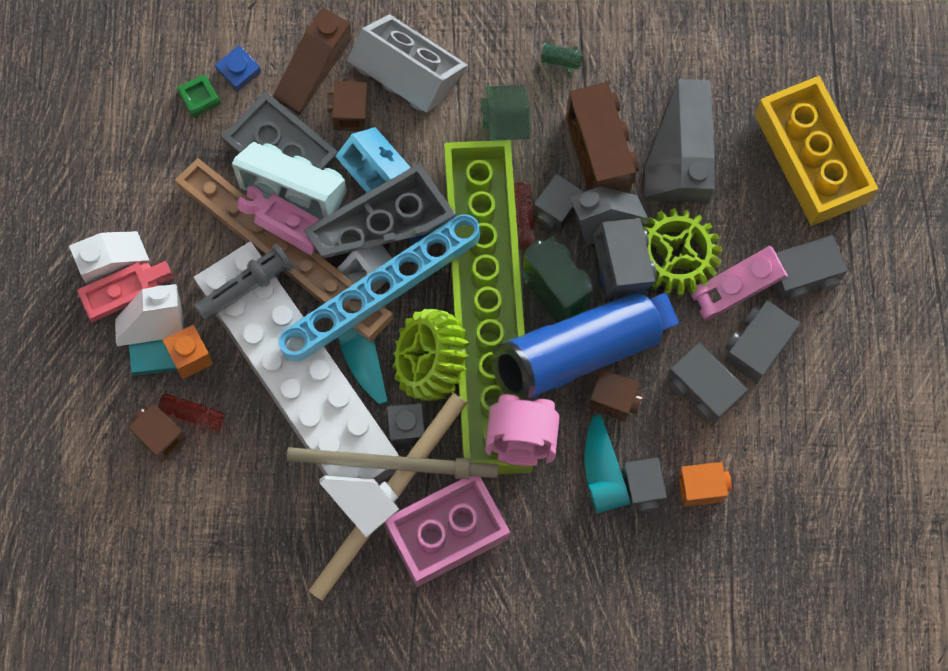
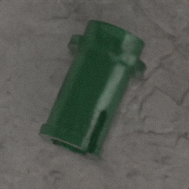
M545 42L541 62L567 67L568 71L572 72L573 69H580L583 51L578 50L576 46L570 49Z

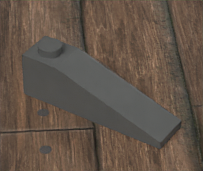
M678 79L644 169V200L709 203L715 187L711 80Z

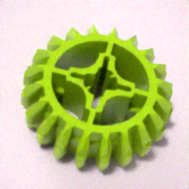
M673 208L670 211L669 217L661 210L657 214V220L652 217L648 218L649 223L643 229L647 231L649 238L648 253L650 261H653L656 267V278L651 287L653 291L662 286L665 287L664 293H667L668 296L671 289H675L676 295L682 297L686 288L692 295L697 291L698 284L707 286V279L716 276L717 272L714 268H718L721 264V259L717 256L721 254L722 247L715 245L719 239L718 234H708L712 228L711 223L703 226L700 225L701 214L695 216L693 220L689 218L690 212L688 209L683 212L682 216H678L676 209ZM680 232L681 234L676 237H671L664 233ZM691 239L695 240L700 247L702 259L697 257L698 253L691 248ZM681 244H684L679 257L675 256L672 262H670L674 249L678 250ZM650 245L656 248V253L663 258L664 263L662 267L658 266L653 259ZM676 269H684L688 272L690 270L693 271L687 274L671 273L673 270Z
M423 309L421 312H414L412 318H406V327L399 328L400 338L399 340H394L397 347L396 351L392 353L395 356V363L392 365V368L397 370L394 380L400 382V390L405 391L407 396H411L414 399L431 402L446 399L448 393H454L455 384L462 383L460 374L462 371L467 370L464 362L469 357L465 353V348L469 345V342L464 340L466 330L461 328V320L456 319L447 311Z

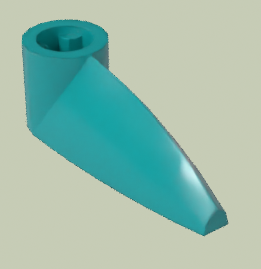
M353 328L340 335L338 339L351 372L362 388L378 404H388L374 339L370 343Z
M601 414L592 417L585 443L586 479L589 495L596 514L630 504L627 488Z

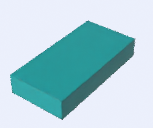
M163 340L129 345L131 373L133 376L177 371Z

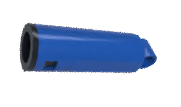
M636 292L559 323L538 328L526 333L524 336L498 344L493 349L492 369L495 379L505 395H515L520 400L528 401L538 397L543 392L565 386L578 377L658 345L661 341L662 331L678 325L679 321L667 293L649 299L647 296Z

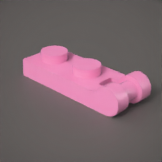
M768 246L708 280L707 286L698 284L697 291L691 296L694 301H698L702 308L699 312L704 321H707L788 277L773 247ZM718 290L722 299L713 303L709 294Z

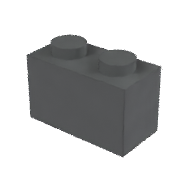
M641 219L602 222L592 236L606 296L630 295L636 292L645 293L655 282L656 267L654 262L650 261L648 253L649 238L647 231L642 227Z
M827 236L777 252L776 255L788 277L773 284L779 301L790 298L791 301H796L810 294L809 291L821 288L822 291H828L841 284L840 281L848 270L834 236Z
M768 300L761 309L755 306L744 320V323L748 325L742 335L736 331L725 346L729 353L724 361L756 384H758L801 324Z
M700 342L670 369L667 378L670 380L668 383L671 389L680 397L685 395L694 404L692 407L695 413L704 421L709 419L714 425L744 397L748 390Z

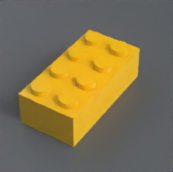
M820 76L760 99L754 115L811 226L870 203L878 187Z

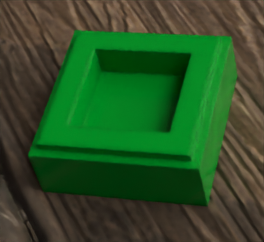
M206 74L176 88L192 119L221 105L220 99Z

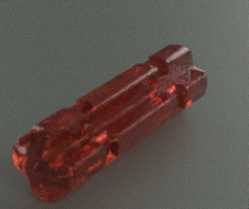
M526 182L514 183L518 245H532L535 242L534 230H531V227H534L532 200H529L532 196L531 185Z
M164 393L161 396L158 408L165 414L172 415L174 413L177 418L201 426L204 423L206 428L219 431L224 423L225 416L223 412L215 409L209 411L206 406L182 398L179 401L176 396Z

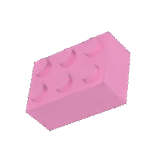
M469 476V480L461 479L396 512L384 522L385 528L416 588L509 540L510 531L481 477Z

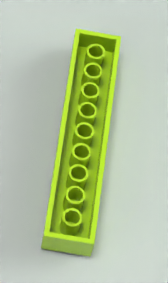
M511 140L444 143L447 203L456 216L463 214L473 216L477 220L480 230L478 243L450 262L453 313L456 319L461 320V328L466 330L464 340L469 342V345L465 348V353L469 355L464 362L467 370L461 372L462 383H458L459 397L467 402L460 412L462 458H470V462L498 464V475L532 473L533 466L504 463L498 460L497 453L491 451L489 456L485 452L489 409L492 405L498 403L499 396L505 395L501 391L492 369L493 349L502 342L525 335ZM461 225L456 229L455 234L462 239L469 238L473 234L474 229L469 225Z

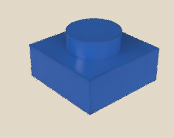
M240 45L215 64L216 71L236 92L261 73V67Z

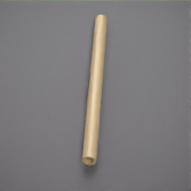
M453 393L406 457L427 459L467 402ZM396 470L387 484L399 497L416 472ZM355 526L309 591L323 601L371 534L366 537Z

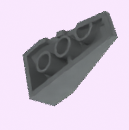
M418 163L304 229V233L323 259L428 234L456 217V214L421 164Z

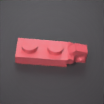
M166 261L150 267L149 263L140 265L138 262L79 288L77 292L89 320L93 323L126 308L142 289L162 285L173 279L174 276Z

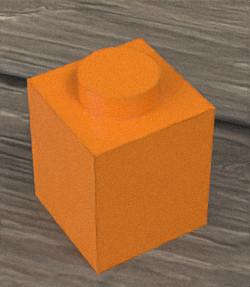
M194 324L163 339L164 345L182 380L213 365Z
M723 462L683 466L677 473L682 507L722 503L727 498L728 492L732 490L729 471L724 472Z

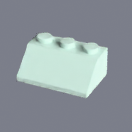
M252 142L232 162L240 189L247 191L249 186H255L261 190L263 197L267 199L274 193L320 220L338 210L347 192L345 179L337 171L330 168H325L324 170L316 168L307 159L300 156L292 158L284 155L279 148L268 143L262 146Z

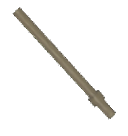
M290 447L287 450V461L449 474L455 475V479L468 480L469 476L497 478L498 464L470 462V458L457 457L456 461Z

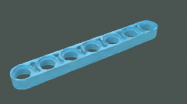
M467 214L454 217L285 329L279 337V346L283 356L293 362L306 359L475 246L480 238L477 220ZM461 225H469L474 229V232L469 238L462 239L456 236V229ZM434 243H440L446 247L445 253L440 257L430 256L427 250ZM405 262H414L418 265L417 272L411 276L403 275L399 269ZM384 280L390 284V289L385 294L378 295L372 292V285L376 281ZM350 299H357L362 303V307L358 312L350 314L343 310L344 303ZM321 318H329L333 321V327L329 331L321 333L315 329V323ZM292 337H301L305 340V344L301 350L292 352L286 348L287 341Z

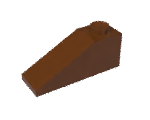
M322 7L306 30L273 98L301 115L352 40L350 22Z

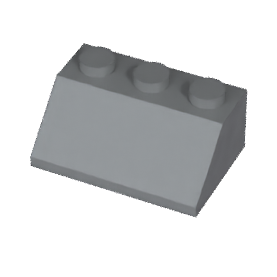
M390 14L361 29L347 59L349 63L356 66V70L359 73L371 76L382 83V87L385 90L402 96L408 100L411 107L426 113L440 105L468 66Z

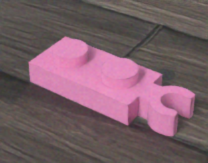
M249 186L246 196L253 201H247L240 197L237 208L245 214H256L255 224L312 256L316 249L304 233V229L320 221V219L274 193L267 199L263 197L260 189L255 186Z

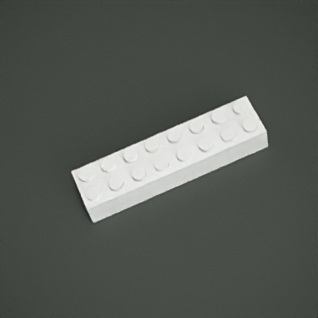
M248 242L194 276L197 288L204 298L246 270V265L249 264L250 260L256 261L261 258L252 242ZM276 277L269 281L270 285L261 288V286H258L216 315L306 449L399 456L324 347L306 359L297 362L290 361L283 356L279 346V337L285 329L302 319L303 316ZM292 337L287 341L286 348L289 351L297 352L303 348L305 340L301 337ZM317 464L322 473L327 476L375 479L378 484L396 471Z

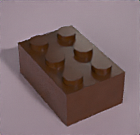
M608 82L570 91L565 119L587 191L604 186L630 193L632 184L636 181L635 174L639 171V164L635 152L629 151L627 144L630 140L628 127L625 122H620L618 116L620 111L619 98L616 92L611 93Z

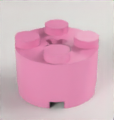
M509 394L499 396L498 403H495L489 409L485 444L486 454L490 456L491 451L498 454L499 461L520 466H535L538 459L546 457V464L552 462L556 457L559 414L555 410V403L547 399H538L534 402L525 401Z

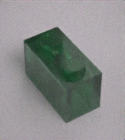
M525 85L486 86V98H480V115L482 117V128L489 130L490 141L530 139V106Z

